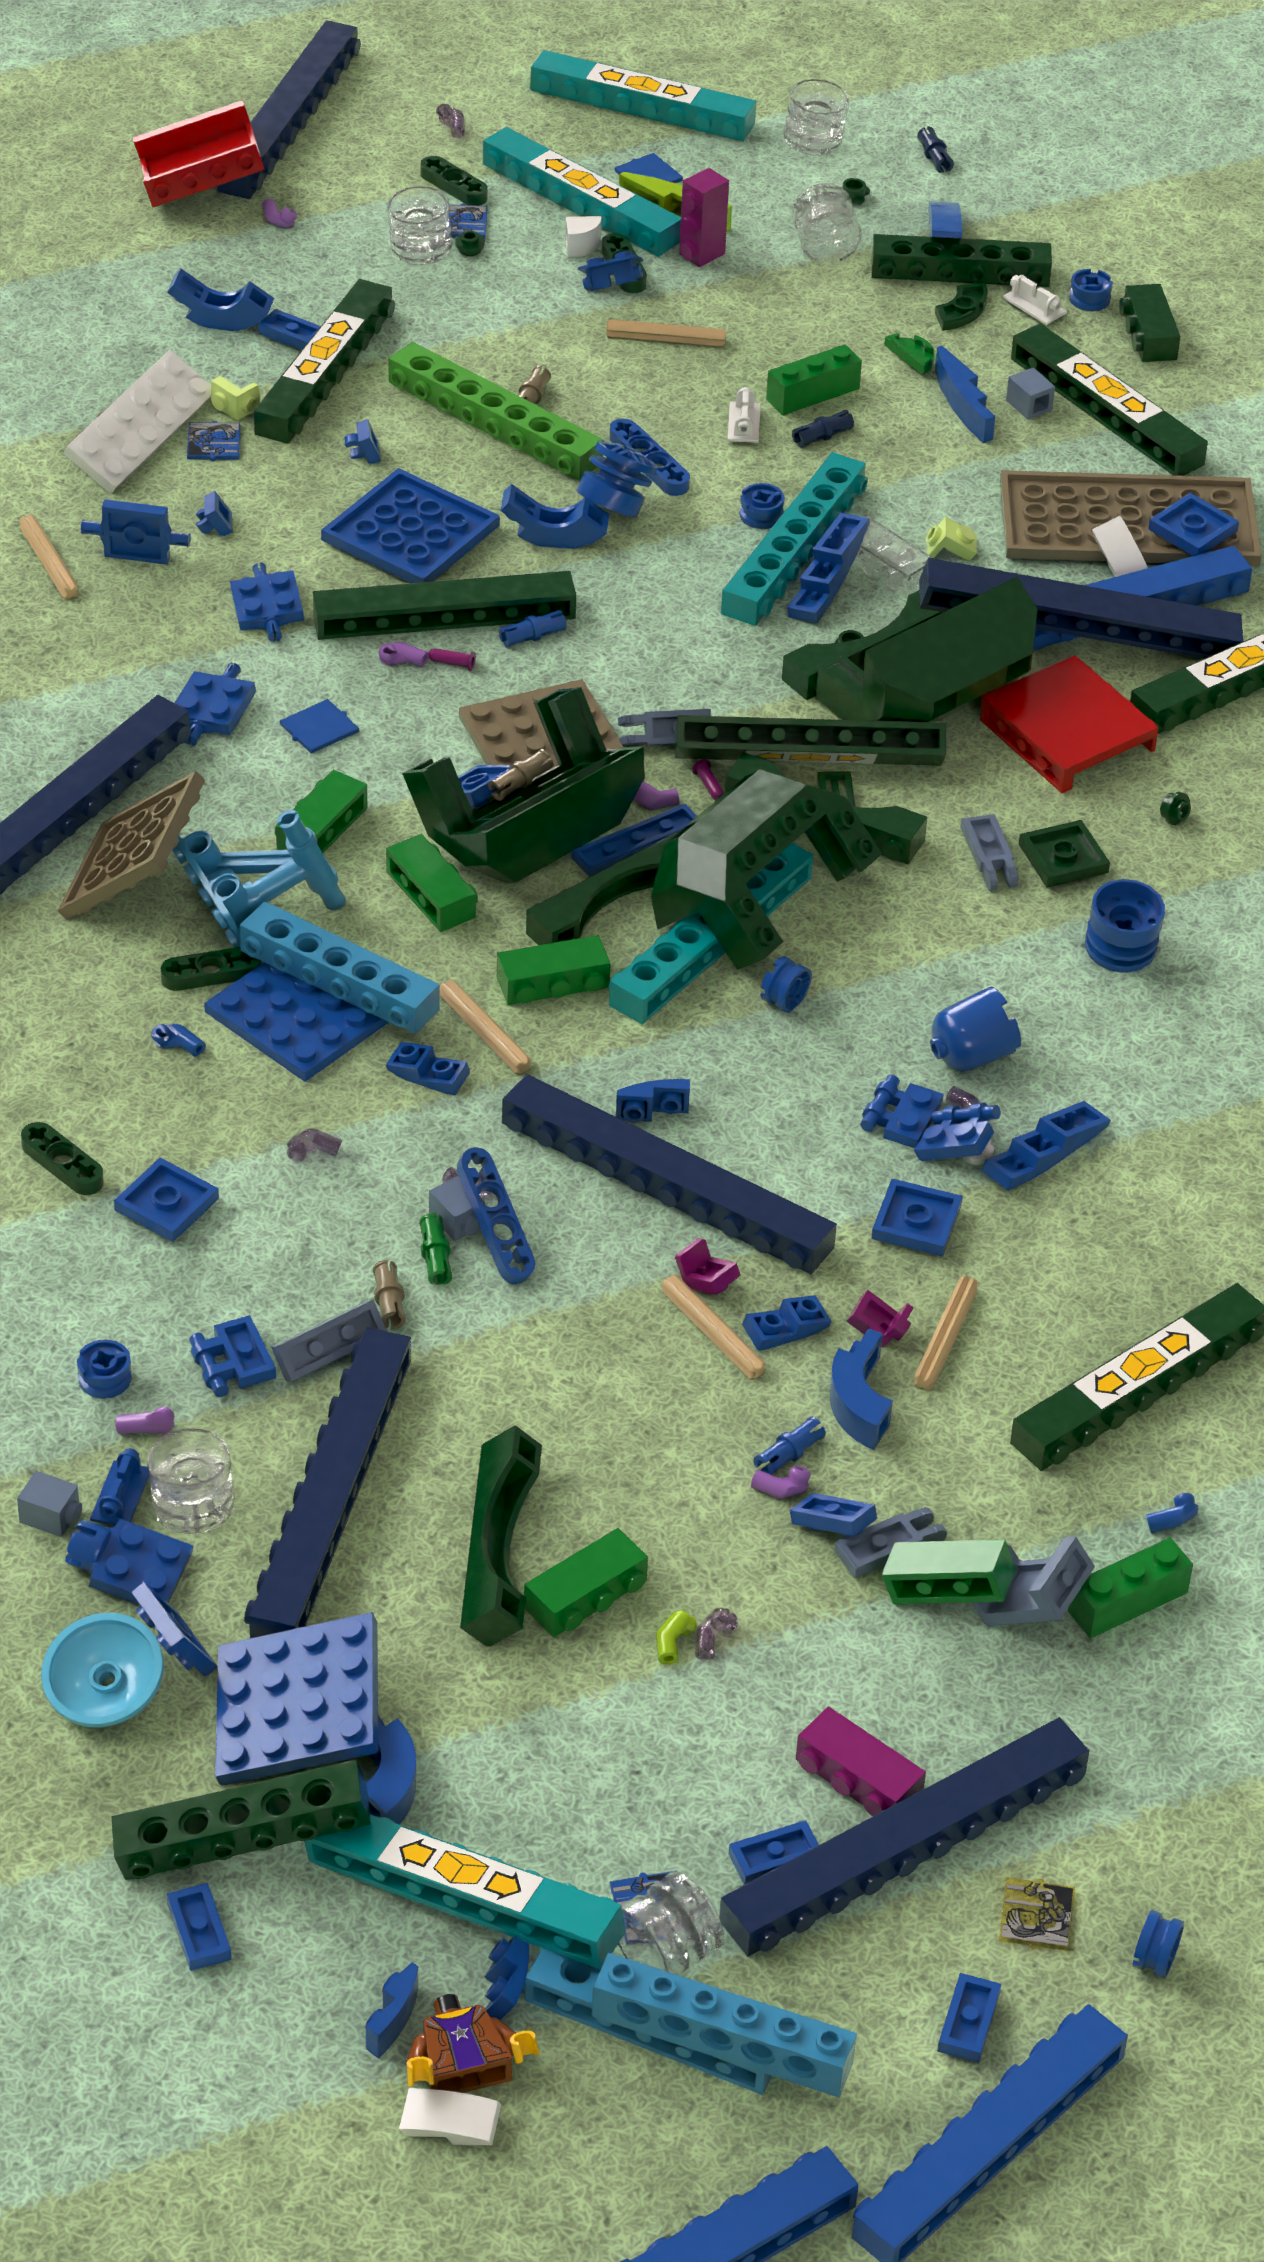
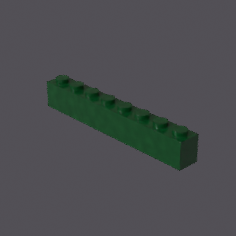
M571 571L313 591V617L318 640L517 624L525 621V617L532 615L535 617L543 616L557 610H561L565 619L570 620L576 619L577 595Z

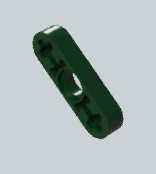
M428 156L421 160L420 175L424 180L467 205L480 206L487 202L488 186L483 181L442 157Z
M611 233L602 238V255L605 260L615 259V254L625 251H632L633 254L637 255L628 238L622 234ZM641 262L636 263V266L641 265L643 277L638 278L636 282L619 285L623 291L639 293L646 289L647 273Z
M241 946L172 957L165 960L161 965V983L169 990L180 991L235 982L261 965L262 961L242 952ZM209 965H215L221 968L219 971L213 973H209L203 970L204 967ZM192 969H196V973L192 974Z
M43 1122L30 1123L22 1129L21 1143L23 1151L69 1188L81 1195H92L102 1189L104 1185L102 1166L62 1134ZM59 1155H67L72 1158L66 1163L53 1161Z

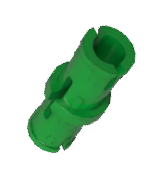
M429 1213L422 1216L419 1220L423 1238L421 1255L427 1263L428 1281L430 1284L434 1282L436 1285L448 1284L452 1280L448 1258L451 1253L450 1243L444 1234L442 1216L438 1215L436 1220V1213Z

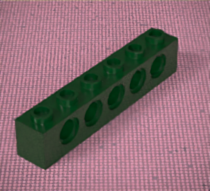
M873 234L871 278L1010 285L1014 275H1024L1027 279L1037 284L1036 287H1049L1052 268L1051 243Z
M357 1760L111 1816L114 1858L125 1880L144 1879L162 1872L187 1869L201 1863L227 1860L240 1854L258 1850L265 1851L279 1845L297 1841H309L318 1836L340 1831L348 1832L358 1827L371 1825L367 1785Z

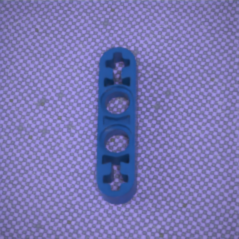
M617 419L610 424L611 443H619L634 450L635 448H645L647 450L636 451L642 453L653 463L664 465L658 468L655 475L644 473L663 492L672 496H679L688 492L690 483L688 471L641 427L629 419Z
M469 1148L463 1153L457 1163L458 1176L499 1274L508 1283H522L529 1278L535 1269L536 1263L493 1158L489 1152L482 1148ZM471 1160H473L474 1164L482 1165L479 1174L476 1168L468 1167ZM479 1178H480V1179H481V1183H479V1184L476 1186L475 1184L477 1183V1181H478ZM483 1191L492 1192L498 1199V1205L495 1207L484 1205L480 1200V1193ZM497 1224L506 1225L512 1232V1238L509 1240L499 1239L494 1233V1226ZM513 1246H517V1247L514 1249V1251L511 1252L510 1249H511ZM513 1258L517 1264L523 1263L524 1267L521 1271L517 1267H510L509 1264Z

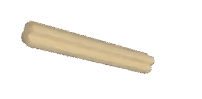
M613 319L608 320L606 327L607 337L713 347H724L726 341V331L716 328Z
M31 514L27 517L22 516L19 519L21 523L20 529L64 599L77 597L79 592L76 581L36 517Z
M449 979L446 983L440 985V996L516 1074L521 1075L525 1071L530 1070L531 1058L456 981Z
M672 1275L663 1281L662 1292L748 1378L754 1380L765 1373L766 1363L679 1276Z
M967 1276L959 1278L915 1373L914 1384L917 1388L929 1391L934 1387L977 1293L978 1282L975 1278L970 1279Z

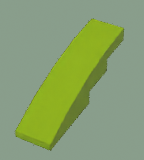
M628 172L620 173V186L681 217L683 185ZM728 204L727 231L731 229L732 205Z

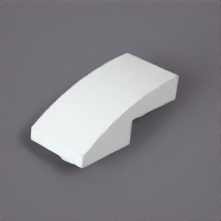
M1121 516L1092 529L1093 537L1105 555L1108 566L1115 577L1148 568Z
M409 2088L399 2129L408 2137H446L452 2145H492L501 2104L499 2101L471 2094Z

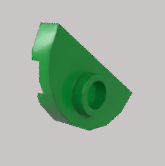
M900 333L885 337L884 346L924 375L931 370L934 364V348L927 340L917 335H914V339L907 337L899 338Z

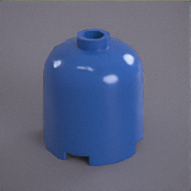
M991 986L937 1013L932 1024L933 1039L930 1040V1047L934 1056L937 1059H942L954 1070L964 1072L1016 1052V1048L1021 1047V1034L1016 1018L1008 1019L1002 1007L1007 1004L1004 996Z

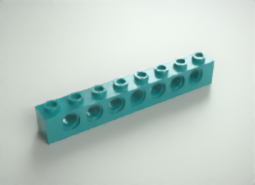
M831 452L723 588L722 615L754 626L759 623L763 616H769L776 599L783 598L790 581H796L804 563L809 564L811 562L813 548L840 513L849 512L857 495H863L868 484V477L865 476L866 463Z
M792 843L746 883L766 916H769L811 879L812 853ZM700 912L678 921L675 927L664 936H659L648 950L643 954H638L632 963L621 973L618 972L612 977L608 986L610 991V1007L643 1025L726 953Z

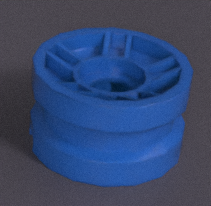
M1091 268L1075 272L1071 279L1069 295L1071 304L1084 311H1100L1110 305L1113 285V281L1110 280L1111 276L1101 270H1098V273H1093Z
M756 483L747 486L742 490V496H740L741 507L739 515L741 520L752 528H772L784 513V493L772 484Z
M783 956L773 963L776 968L772 973L767 971L761 988L765 990V994L761 993L760 996L762 1000L770 1004L776 1003L777 1008L789 1013L805 998L811 984L812 973L810 969L802 965L796 966L795 961Z
M104 1339L86 1344L80 1350V1356L77 1359L79 1386L86 1394L101 1399L113 1398L122 1394L129 1387L132 1380L130 1353L124 1345L117 1341Z
M1151 1910L1144 1923L1134 1953V1957L1138 1958L1139 1962L1133 1960L1132 1966L1141 1970L1145 1967L1154 1970L1155 1975L1166 1978L1181 1941L1184 1921L1176 1918L1169 1921L1163 1918L1162 1913Z

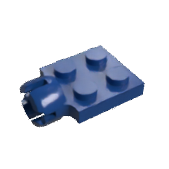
M120 1518L113 1528H105L84 1520L78 1523L75 1528L81 1531H74L67 1546L68 1554L65 1561L71 1566L88 1571L92 1575L89 1587L140 1605L131 1592L145 1582L169 1604L192 1555L194 1545Z

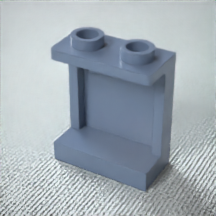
M1076 1536L1063 1538L1053 1555L1046 1559L1022 1561L1018 1558L1011 1545H1008L1016 1571L1004 1602L971 1603L987 1626L1057 1621L1062 1618L1095 1568V1565Z

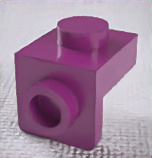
M697 1238L675 1255L682 1280L694 1290L716 1295L725 1291L730 1283L741 1276L737 1263L711 1257L705 1239Z
M867 1290L859 1298L846 1322L864 1335L868 1329L882 1333L881 1347H884L893 1338L899 1341L911 1325V1322L907 1319L914 1307L907 1303L897 1312L871 1291Z

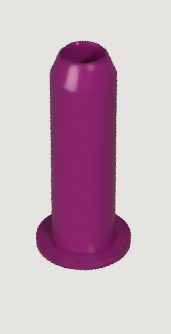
M434 648L429 650V659L435 662L468 667V670L472 671L476 662V653L472 651L470 654Z
M701 759L693 765L692 772L695 775H699L712 799L716 801L717 797L720 798L724 794V791L710 769V761L708 759Z

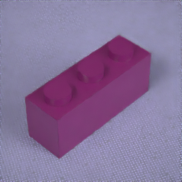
M709 167L683 180L679 255L698 267L723 256L726 249L729 180Z
M829 1706L798 1735L795 1760L799 1762L801 1767L808 1773L818 1774L831 1783L832 1787L839 1794L850 1796L862 1804L871 1816H875L924 1789L925 1770Z

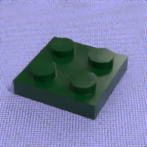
M1082 820L1019 835L1018 844L1046 888L1109 873V860Z

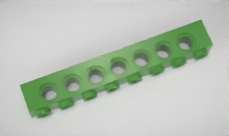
M411 342L388 358L389 382L395 387L401 388L415 395L420 400H424L440 408L442 411L463 420L465 423L477 427L490 436L506 442L513 448L535 457L538 461L560 470L563 474H567L580 481L585 471H593L597 468L590 461L591 455L603 457L601 453L595 450V445L597 441H604V439L414 342Z

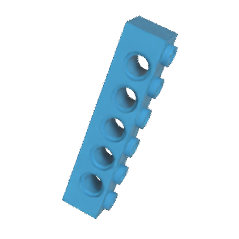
M264 901L240 924V946L242 952L303 980L309 985L328 992L338 999L353 1004L367 1013L378 1016L396 1027L416 1034L440 1010V984Z
M541 1949L526 1976V2002L763 2095L772 2077L771 2075L592 2017L593 1986L600 1969L546 1949Z
M611 1953L607 1954L593 1986L592 2017L829 2095L840 2098L853 2065L857 2036L855 2032Z

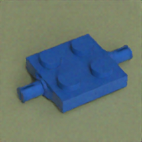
M104 499L101 523L82 520L81 534L99 535L104 545V556L110 558L167 565L170 559V545L189 547L191 542L190 533L172 532L168 520V507Z
M259 562L261 571H259L258 563H255L252 567L255 577H245L230 581L240 631L267 629L268 639L271 642H275L274 633L277 641H280L282 638L281 626L304 620L294 571H279L267 574L264 563Z
M233 662L229 663L225 672L220 676L194 671L174 702L189 711L190 737L184 742L185 744L190 745L191 743L192 746H195L203 733L216 732L231 735L256 693L255 682L236 679L241 672L238 664L234 663L233 665Z

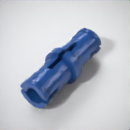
M561 610L538 617L532 615L525 617V621L501 627L499 629V637L501 642H504L503 644L506 648L528 640L535 642L547 634L566 630V619L562 615Z
M812 1416L792 1432L782 1433L776 1438L774 1445L754 1457L755 1467L757 1468L769 1461V1464L763 1467L761 1471L773 1475L774 1472L790 1460L797 1461L803 1456L804 1450L826 1436L824 1426L810 1433V1430L821 1423Z

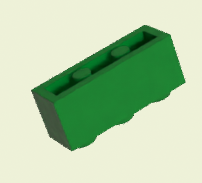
M844 344L768 370L766 400L783 416L860 389L862 360Z
M333 769L323 780H319L316 783L314 789L304 799L302 798L297 802L293 810L297 811L304 826L314 831L317 837V844L322 853L368 808L367 784ZM277 823L274 832L277 850H287L285 845L286 836Z
M422 833L386 848V872L439 932L476 918L478 895L475 888L463 880L453 864H449L441 855L438 847L435 844H431Z
M599 935L497 952V980L507 1005L529 1003L535 1000L563 997L569 994L608 988L610 983V961Z
M616 1528L525 1583V1610L553 1638L564 1631H573L585 1618L597 1611L603 1612L624 1594L638 1591L647 1581L648 1556L624 1532Z
M1169 1537L1091 1573L1069 1605L1068 1612L1091 1639L1187 1594L1193 1563L1172 1538Z
M1005 1539L895 1542L881 1575L893 1604L1004 1602L1016 1567Z

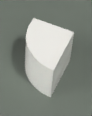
M601 216L566 217L565 243L567 258L582 257L596 251L601 242Z

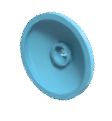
M119 1613L93 1614L70 1624L50 1644L42 1664V1686L51 1706L66 1720L85 1727L112 1726L134 1717L151 1702L162 1681L164 1658L155 1635L139 1620ZM107 1679H115L112 1684L103 1686L104 1681Z

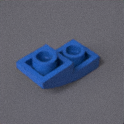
M401 1042L386 1063L387 1070L396 1076L450 1095H456L470 1074L468 1062L438 1058L435 1056L433 1046Z
M690 1079L648 1081L617 1090L616 1117L630 1122H652V1112L688 1114Z
M816 1295L783 1299L779 1310L746 1314L742 1325L756 1349L760 1351L812 1336L829 1327L831 1319Z
M517 1936L515 1938L512 1937L509 1941L502 1937L488 1956L493 1963L484 1977L492 1985L485 1994V1997L490 2000L485 2009L490 2017H496L499 2020L516 2005L528 1972L529 1943L522 1941Z
M413 1962L402 1972H395L387 1979L382 1989L383 2009L376 2010L366 2023V2050L378 2059L398 2038L406 2026L416 2003L418 1994V1966Z

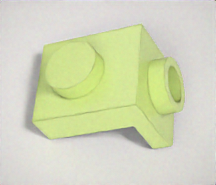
M222 376L211 380V401L218 411H223L237 421L248 414L254 413V409L260 403L259 385L253 382L240 389Z
M945 517L938 526L934 525L926 536L927 556L934 558L943 547L969 561L977 554V534L968 526L960 525L948 517Z

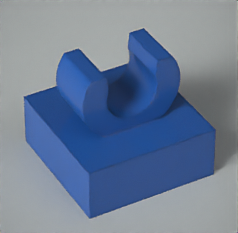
M369 420L357 422V434L352 433L344 437L346 448L358 446L350 449L351 459L363 458L365 455L369 464L380 462L379 441Z
M216 491L204 496V508L196 513L200 520L196 523L199 530L207 534L215 528L220 536L232 533V511Z

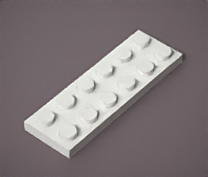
M169 350L66 447L63 454L112 494L211 398V384L174 352Z

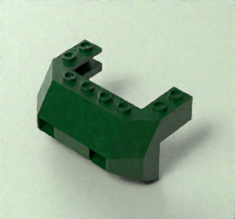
M1017 576L866 650L864 671L844 655L839 657L838 663L828 668L824 665L818 667L816 699L842 720L937 722L981 700L982 696L1011 684L1031 671L1037 607Z
M581 687L559 689L534 702L558 766L533 779L531 785L526 788H518L501 801L495 799L472 812L450 757L442 758L436 762L428 759L402 773L428 837L464 866L501 882L515 883L620 825L645 779L644 746L606 749Z
M759 769L744 776L665 843L651 893L657 930L700 912L736 969H742L764 960L784 942L746 883L804 832L837 882L848 877L855 869L858 873L864 871L882 853L846 797Z

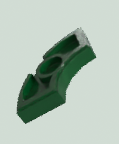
M986 283L958 285L956 296L953 300L935 307V315L942 331L965 326L983 313L988 295Z

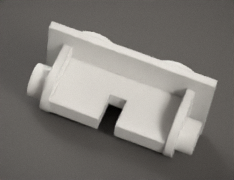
M1014 275L1010 281L1012 291L1003 296V299L1045 325L1067 314V311L1061 308L1062 302L1057 295H1053L1042 287L1038 288L1036 293L1037 284L1027 279L1024 275Z
M744 387L737 392L736 402L730 401L727 441L759 442L760 403H754L755 394L748 387Z

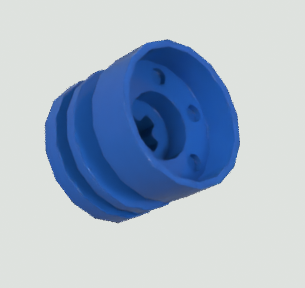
M599 440L595 445V450L606 456V458L591 455L590 461L601 470L599 473L585 471L576 491L598 505L636 518L645 497L634 487L635 485L650 487L652 481L641 474V472L655 475L659 467L648 460L642 453L630 447Z
M1129 879L1109 881L1099 887L1093 896L1090 919L1085 935V949L1089 957L1099 966L1114 972L1127 973L1138 971L1151 964L1157 953L1159 933L1161 932L1165 915V904L1160 894L1147 884Z

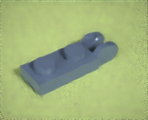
M711 709L650 711L644 714L618 717V726L632 727L644 725L645 735H625L619 738L623 747L646 745V747L675 746V724L678 715L711 716Z
M995 814L962 818L960 828L979 871L983 873V879L988 890H997L998 877L995 870L1003 869L1008 887H1017L1019 879L1013 862L1014 857Z
M924 1507L905 1515L901 1513L865 1528L859 1535L841 1538L835 1542L834 1551L853 1577L857 1578L885 1566L895 1542L944 1541L948 1533L942 1524L927 1527L934 1521L933 1518L935 1517L930 1508Z

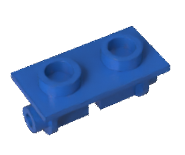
M625 251L615 254V259L604 261V258L587 260V265L578 267L579 271L587 275L582 280L584 289L595 291L612 287L610 275H615L616 285L638 281V278L643 277L641 265L636 266V263L643 262V258L633 254L632 251Z
M131 1448L125 1449L124 1452L118 1455L117 1461H113L90 1521L113 1526L118 1523L119 1518L131 1522L151 1473V1467L141 1466L139 1453Z

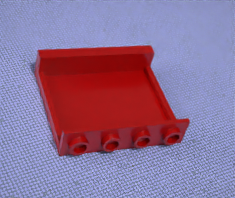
M243 100L133 137L145 179L143 183L153 208L265 170Z
M1076 655L982 696L979 719L1060 793L1072 789L1074 774L1142 744L1151 753L1154 752L1159 728L1151 719L1138 710L1132 702L1123 697L1111 684L1107 683Z

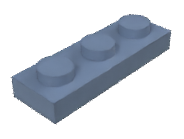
M367 1300L271 1348L285 1380L292 1382L351 1353L354 1343L356 1341L361 1342L367 1327L383 1331L387 1330L374 1300Z

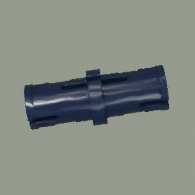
M927 126L930 134H928L925 127L920 129L917 138L924 147L926 158L932 160L939 173L944 172L941 165L945 168L946 172L951 171L954 162L947 153L945 142L937 137L932 127Z
M843 410L832 416H820L808 425L793 429L792 439L795 443H798L797 445L800 448L822 439L825 441L829 440L833 435L854 427L852 414H848V410Z

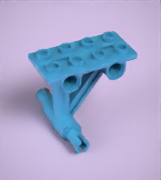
M295 810L282 812L277 820L278 825H280L286 836L285 845L287 850L220 852L211 835L203 830L195 831L184 838H181L180 835L177 837L179 842L172 851L180 864L188 862L187 865L183 866V869L193 885L196 886L201 883V886L196 889L208 907L216 906L210 911L222 929L230 928L224 933L233 947H240V924L264 901L268 903L303 880L306 881L311 891L320 895L327 909L338 910L346 902V897L337 884L338 874L336 870L329 865L321 852L314 831L304 826L299 814ZM268 873L253 883L248 881L243 885L235 875Z

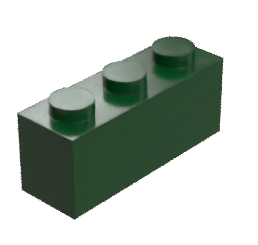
M1161 284L1126 285L1124 298H1120L1119 310L1120 315L1126 317V331L1128 334H1132L1134 352L1138 351L1142 362L1177 360L1181 336Z

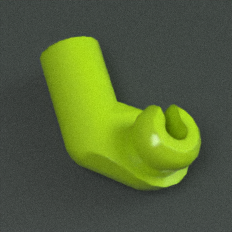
M685 1610L673 1612L656 1632L658 1660L661 1664L676 1663L678 1661L677 1638L681 1634L683 1636H690L691 1631L694 1632L696 1629V1618L693 1615H688Z

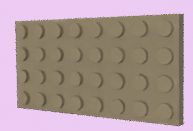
M1001 470L1000 488L1006 558L1107 561L1093 537L1092 529L1118 516H1121L1146 563H1170L1192 557V555L1148 530L1149 521L1152 517L1187 494L1192 493L1239 521L1238 531L1208 552L1235 546L1251 566H1260L1262 555L1251 478Z

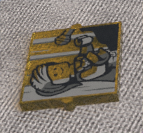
M1006 1877L999 1941L1029 1945L1033 1950L1043 1947L1068 1951L1075 1887L1045 1883L1043 1879L1030 1881Z

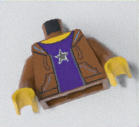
M455 1994L440 1996L433 2004L436 2015L429 2016L423 2020V2033L416 2036L413 2040L405 2063L407 2086L413 2087L414 2082L427 2081L429 2089L465 2093L510 2082L512 2079V2056H514L516 2064L523 2062L524 2055H540L536 2034L533 2031L516 2033L496 2017H490L486 2009L481 2005L461 2009L458 1997Z

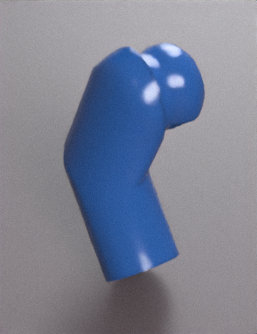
M158 1024L151 1032L152 1039L157 1046L162 1048H183L194 1057L201 1054L206 1047L204 1041L181 1024Z
M1190 1493L1179 1494L1174 1498L1176 1507L1146 1514L1151 1534L1179 1527L1193 1519L1198 1513V1504H1195L1194 1496Z

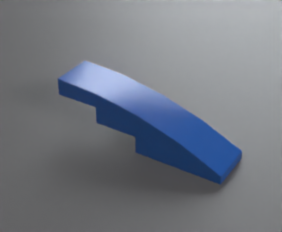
M929 201V237L962 238V219L959 203Z
M942 345L937 347L935 373L950 407L963 424L982 443L993 440L995 415L986 408L987 396L977 388L978 376Z
M846 513L838 515L813 548L814 560L800 577V591L787 606L789 618L812 623L819 622L832 603L858 554L870 525L869 518Z
M1085 1101L1039 1118L1035 1130L1013 1138L1008 1151L985 1159L981 1171L1009 1191L1048 1171L1109 1126L1111 1120Z

